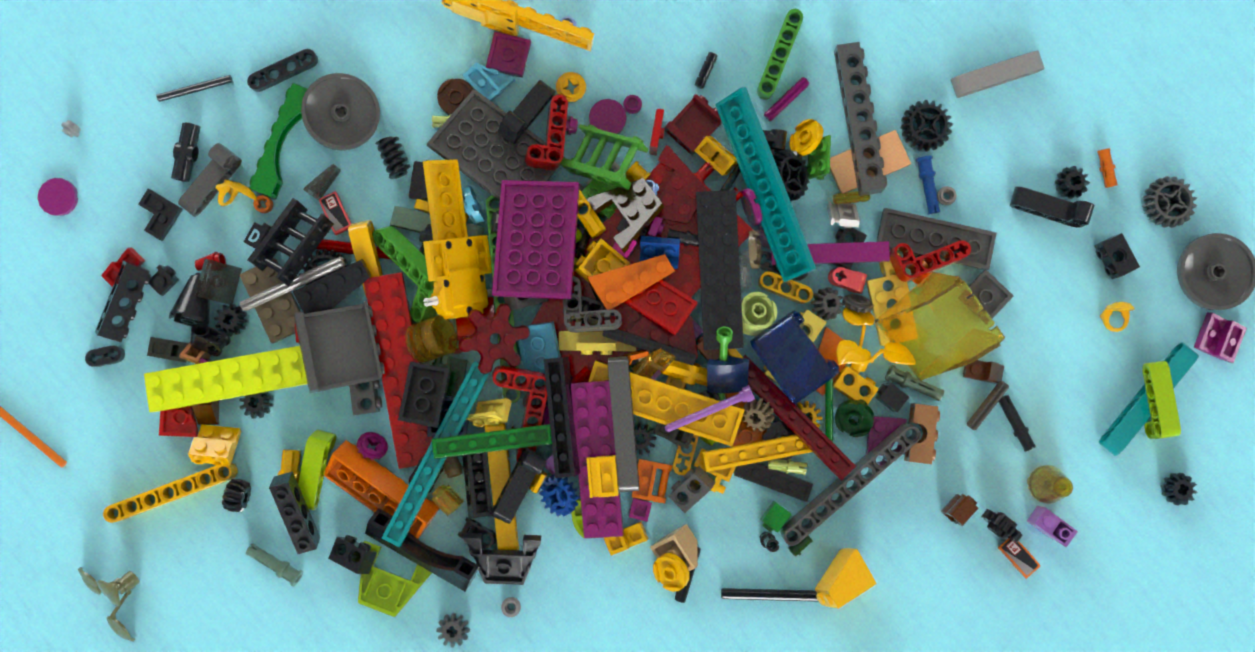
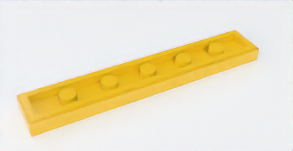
M795 434L702 452L705 472L810 453L812 451Z

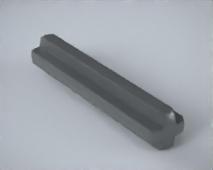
M1004 381L998 382L967 422L969 428L974 431L977 430L1009 389V385Z

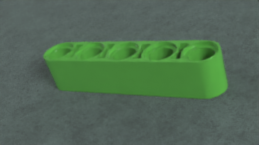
M791 9L785 17L757 88V95L761 99H770L776 90L803 21V13L799 9ZM795 17L798 22L792 23L789 18ZM788 34L791 40H785L782 35ZM781 51L785 57L780 58L775 52ZM769 69H776L778 74H770ZM762 86H769L771 91L764 92Z

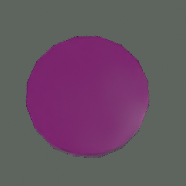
M604 99L595 103L589 114L590 125L615 134L621 133L627 120L626 111L623 106L612 99Z
M53 178L42 184L38 191L37 199L43 211L53 216H64L75 209L78 203V192L71 182L62 178Z

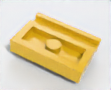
M616 455L587 457L590 498L619 496Z

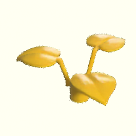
M844 308L842 312L843 318L852 325H861L862 331L859 346L851 340L839 342L836 350L839 365L852 363L851 366L854 370L864 372L868 364L873 363L882 353H884L883 357L892 363L916 364L912 353L902 344L895 342L886 343L884 349H880L871 357L870 351L863 349L862 346L866 325L871 326L874 324L872 313H857L854 310L851 311L850 308Z

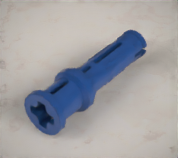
M929 155L916 158L915 161L919 166L920 174L918 177L923 182L928 214H935L941 211L934 182L936 172L933 171L931 159H933V156Z

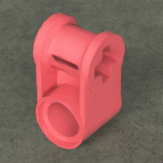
M839 267L829 272L828 281L830 284L850 292L862 294L867 274L844 267ZM837 273H839V276L841 277L840 280H838V277L835 276Z

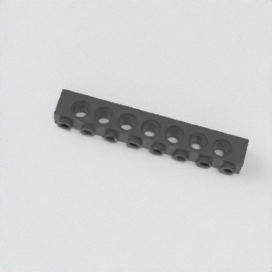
M860 42L839 44L834 50L858 194L859 196L882 193L887 186L886 175H883L882 171L884 160L879 154L881 144L880 139L876 137L877 122L873 120L872 115L874 113V104L870 102L869 98L871 87L866 81L868 71L867 67L863 64L864 49L860 47ZM847 62H853L856 67H850ZM851 80H856L859 85H853ZM854 98H860L862 103H856ZM857 116H863L865 121H859ZM860 134H866L868 140L862 139ZM863 152H869L872 158H866ZM867 170H872L875 173V177H870L867 174Z

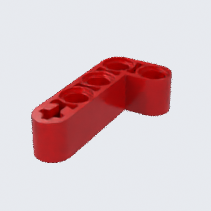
M557 94L552 97L548 108L545 145L532 144L528 147L525 163L529 167L556 170L562 162L568 100L564 95ZM553 122H558L560 126L553 124ZM551 139H556L559 143H553ZM530 154H536L539 158H533ZM553 156L557 161H552L549 157Z
M961 240L915 258L911 247L906 243H900L890 250V262L899 280L908 282L962 260L971 253V246L968 242ZM897 250L903 253V258L898 255ZM955 250H960V252L956 253L955 255L953 253ZM940 254L944 256L945 261L940 259ZM922 261H925L928 264V268H925L923 266ZM905 268L910 269L911 275L906 273Z

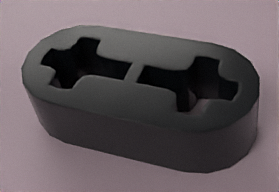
M120 346L93 349L86 353L85 361L91 367L111 365L121 362L125 357V351ZM118 351V355L115 357H108V354ZM95 355L102 356L101 359H97L96 361L92 360V358H94Z

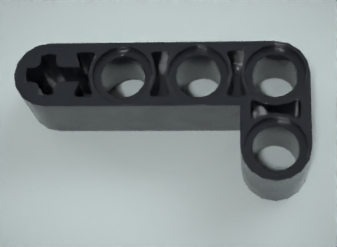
M539 80L513 112L510 110L506 113L500 123L498 134L510 143L515 144L551 101L556 91L542 80Z
M1015 187L1009 206L1067 226L1080 228L1090 223L1095 205L1087 201L1072 203L1028 188Z
M528 447L524 448L492 509L491 516L507 524L511 523L535 475H539L544 469L547 461L544 455Z

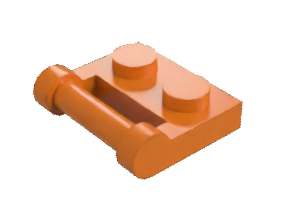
M639 459V491H632L631 497L665 504L669 473L672 471L673 465ZM662 469L658 494L652 495L656 470Z

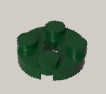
M860 399L847 400L841 403L837 408L834 419L837 428L844 433L845 431L852 437H862L870 432L875 416L866 401ZM852 416H857V417H858V421L855 422L854 419H850V418H851Z

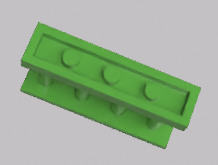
M580 124L578 128L585 134V137L575 157L571 160L563 158L560 165L569 173L629 190L632 183L626 178V172L637 150L646 153L648 151V148L643 144V140L636 136L630 138L600 130L590 124L588 126ZM592 138L598 139L599 142L589 162H586V164L582 163L581 160ZM606 143H613L614 146L604 166H601V168L596 167L595 165ZM621 147H628L629 150L619 170L612 172L610 169Z

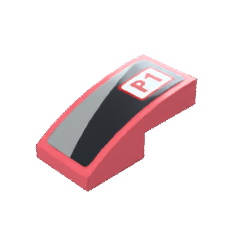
M335 191L320 198L319 202L325 216L334 223L332 226L334 234L338 235L347 231L352 223L338 193Z

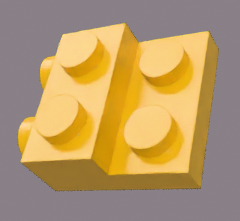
M599 239L597 242L592 241L586 249L588 251L585 257L580 256L575 263L577 268L574 271L589 282L587 277L627 266L630 262L604 240Z
M201 424L198 436L193 438L188 452L191 461L196 464L209 463L215 466H231L241 430L240 428Z

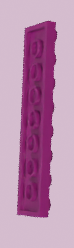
M609 380L571 383L573 416L580 466L579 486L584 539L620 537L624 535L620 492L619 496L590 498L586 460L587 457L616 455Z

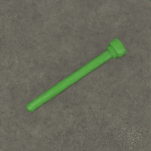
M729 327L717 329L716 339L720 343V361H727L728 344L732 341L733 331ZM718 393L720 397L719 401H723L725 399V393Z

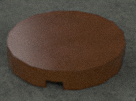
M448 79L438 89V104L448 115L452 114L471 93L473 88L463 79Z

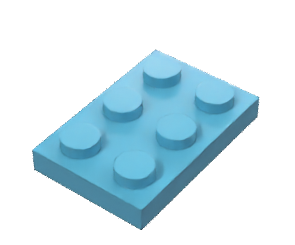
M554 321L525 325L530 329V335L525 340H518L525 370L545 374L544 359L561 357ZM538 379L535 381V383L545 381L543 379Z

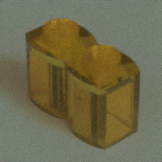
M443 484L432 493L434 497L431 500L447 517L465 502L450 485L444 486Z

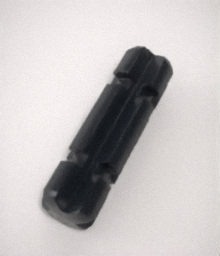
M713 52L708 53L706 61H704L699 72V77L695 81V86L701 89L705 87L706 80H708L717 60V54Z

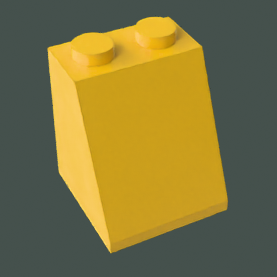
M842 548L838 551L815 588L817 592L816 597L821 605L839 609L877 583L858 549Z

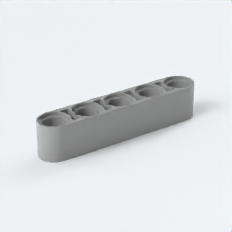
M1037 50L958 75L951 79V83L956 97L960 98L1044 70L1045 67Z

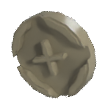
M750 230L749 259L752 269H759L761 267V264L758 263L762 259L761 241L756 237L760 235L758 230Z

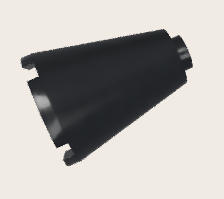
M195 273V275L189 277L169 313V319L174 317V322L191 327L199 323L209 325L210 280L207 278V275Z

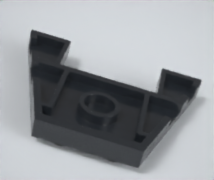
M464 533L463 540L469 547L470 555L474 557L476 564L479 565L478 571L484 583L524 585L532 561L541 544L542 536L524 535L523 551L483 549L482 533Z

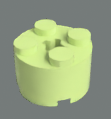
M751 292L741 300L743 333L746 335L757 336L762 334L777 318L776 304L765 293Z

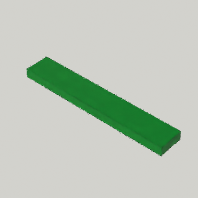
M550 424L432 439L434 459L552 444Z

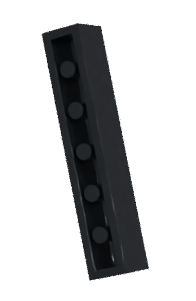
M569 357L544 359L555 478L575 477L580 474L573 416Z

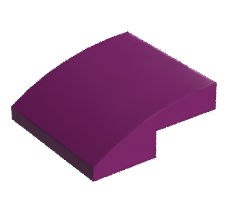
M1207 312L1194 348L1221 360L1234 363L1247 328L1233 320H1226L1215 313Z

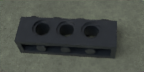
M123 260L96 327L95 333L97 336L117 342H122V339L127 337L129 333L128 324L130 320H134L137 312L135 310L136 304L141 302L144 292H142L144 284L147 285L150 281L151 274H149L150 271L147 268ZM129 280H136L134 288H127L126 285ZM122 298H129V303L126 306L119 305ZM115 316H122L120 323H112V319Z
M486 452L462 455L468 517L491 516L492 504Z
M293 471L274 476L269 489L297 554L316 550L320 535Z

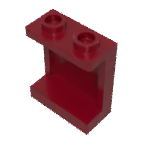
M697 94L693 96V99L673 121H669L665 126V132L692 156L706 136H711L722 124L717 108L713 109L708 105L709 102L704 96H698Z

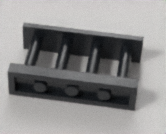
M292 198L248 258V261L261 271H264L268 266L278 272L276 278L288 287L334 225L322 213L318 219L306 214L308 209L294 198ZM300 220L312 225L306 235L294 229ZM289 235L301 241L295 251L284 245ZM278 250L290 257L284 266L272 260Z

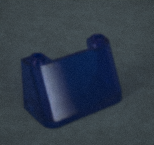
M795 310L751 339L750 344L790 401L797 404L840 374L839 366L834 360L825 359L803 329V322L805 321L803 316Z

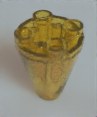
M1043 465L1036 468L1027 479L1032 496L1037 501L1045 504L1056 503L1069 496L1073 491V484L1059 468L1052 465Z

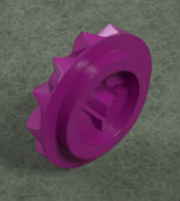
M375 432L362 434L356 444L358 453L363 454L364 458H370L371 461L374 459L380 460L388 450L385 438ZM369 444L371 446L375 445V449L373 450L372 448H368Z

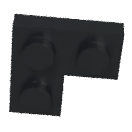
M149 188L138 203V205L154 214L144 231L161 241L165 239L183 208Z

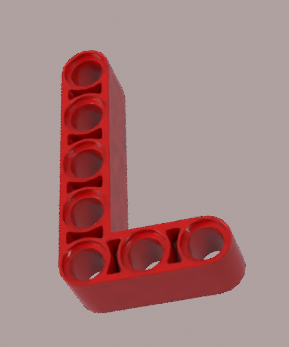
M508 366L495 367L492 377L493 382L497 386L528 392L521 428L540 426L547 400L545 374ZM500 372L507 374L503 380H498L496 375ZM518 376L526 377L523 383L515 381ZM543 379L545 383L543 386L538 387L535 385V381ZM534 398L541 399L538 405H532L531 401ZM530 417L537 418V421L533 424L527 422ZM532 446L528 448L536 451L537 446ZM524 448L516 449V461H518Z

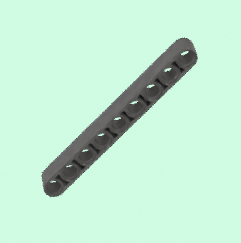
M910 423L901 424L855 464L856 467L842 481L838 478L784 524L780 531L784 541L791 546L800 543L916 444L921 437L920 430ZM912 429V435L906 437V432ZM894 442H898L897 448L891 450V445ZM879 455H883L882 461L876 462V458ZM868 467V472L865 475H861L862 469ZM850 480H854L853 485L847 488V482ZM839 493V497L836 500H831L833 494ZM819 506H824V510L822 512H816ZM804 519H810L807 525L801 524ZM790 531H795V534H794L793 537H791V538H788V537H787V534H788Z

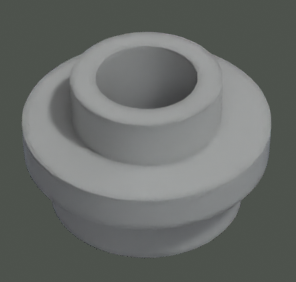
M67 120L66 123L63 122L61 124L63 127L62 131L70 137H78L80 135V127L72 121Z
M949 186L942 187L937 193L938 201L946 206L954 203L957 197L956 191ZM947 193L949 195V199H945L943 197V194Z
M508 597L503 601L501 610L505 616L515 617L521 610V604L518 599ZM508 604H514L515 609H508Z

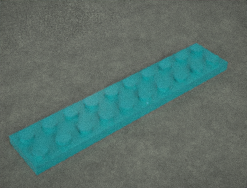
M742 87L715 105L746 186L753 190L756 195L754 201L761 208V225L783 282H787L817 268L747 88Z

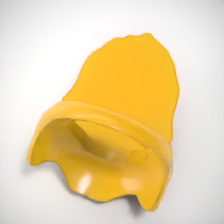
M225 179L224 183L216 185V189L219 191L218 203L221 206L231 204L238 192L255 201L257 200L256 195L251 189L239 182ZM228 192L231 195V197L226 203H224V196Z
M1115 302L1106 306L1100 318L1108 330L1119 332L1127 327L1130 318L1129 311L1135 310V308L1127 302ZM1113 311L1121 312L1124 319L1123 325L1120 328H1113L1109 323V317Z

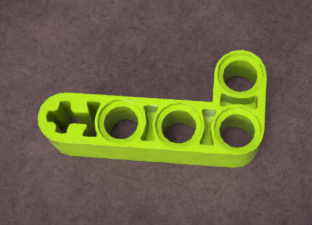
M1166 361L1143 364L1142 371L1152 420L1145 423V433L1150 439L1179 436L1181 434V425L1169 365Z
M318 429L309 436L306 442L298 482L307 507L310 510H316L318 506L328 454L333 450L337 437L336 434Z

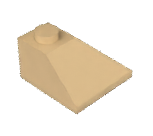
M687 524L672 531L650 546L657 558L664 553H672L685 562L689 571L698 566L697 539Z

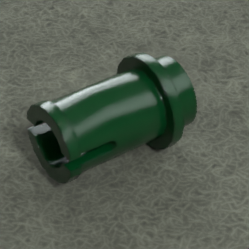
M808 535L797 545H790L788 549L795 557L797 555L800 556V552L812 543L813 540Z

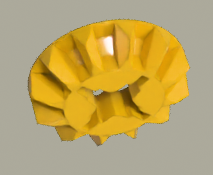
M567 72L557 80L556 91L557 94L564 95L568 102H576L582 99L586 92V83L578 73ZM568 81H570L573 86H577L576 88H574V94H572L570 90H566L569 84Z

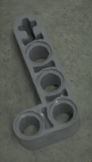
M220 143L215 144L210 149L208 156L212 159L211 162L178 201V204L194 217L198 216L219 192L216 189V185L224 183L225 179L229 180L242 163V160Z

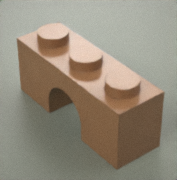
M910 404L909 423L918 424L922 428L923 434L921 439L905 452L904 461L932 464V460H935L936 450L934 449V442L938 439L936 424L940 420L938 406Z

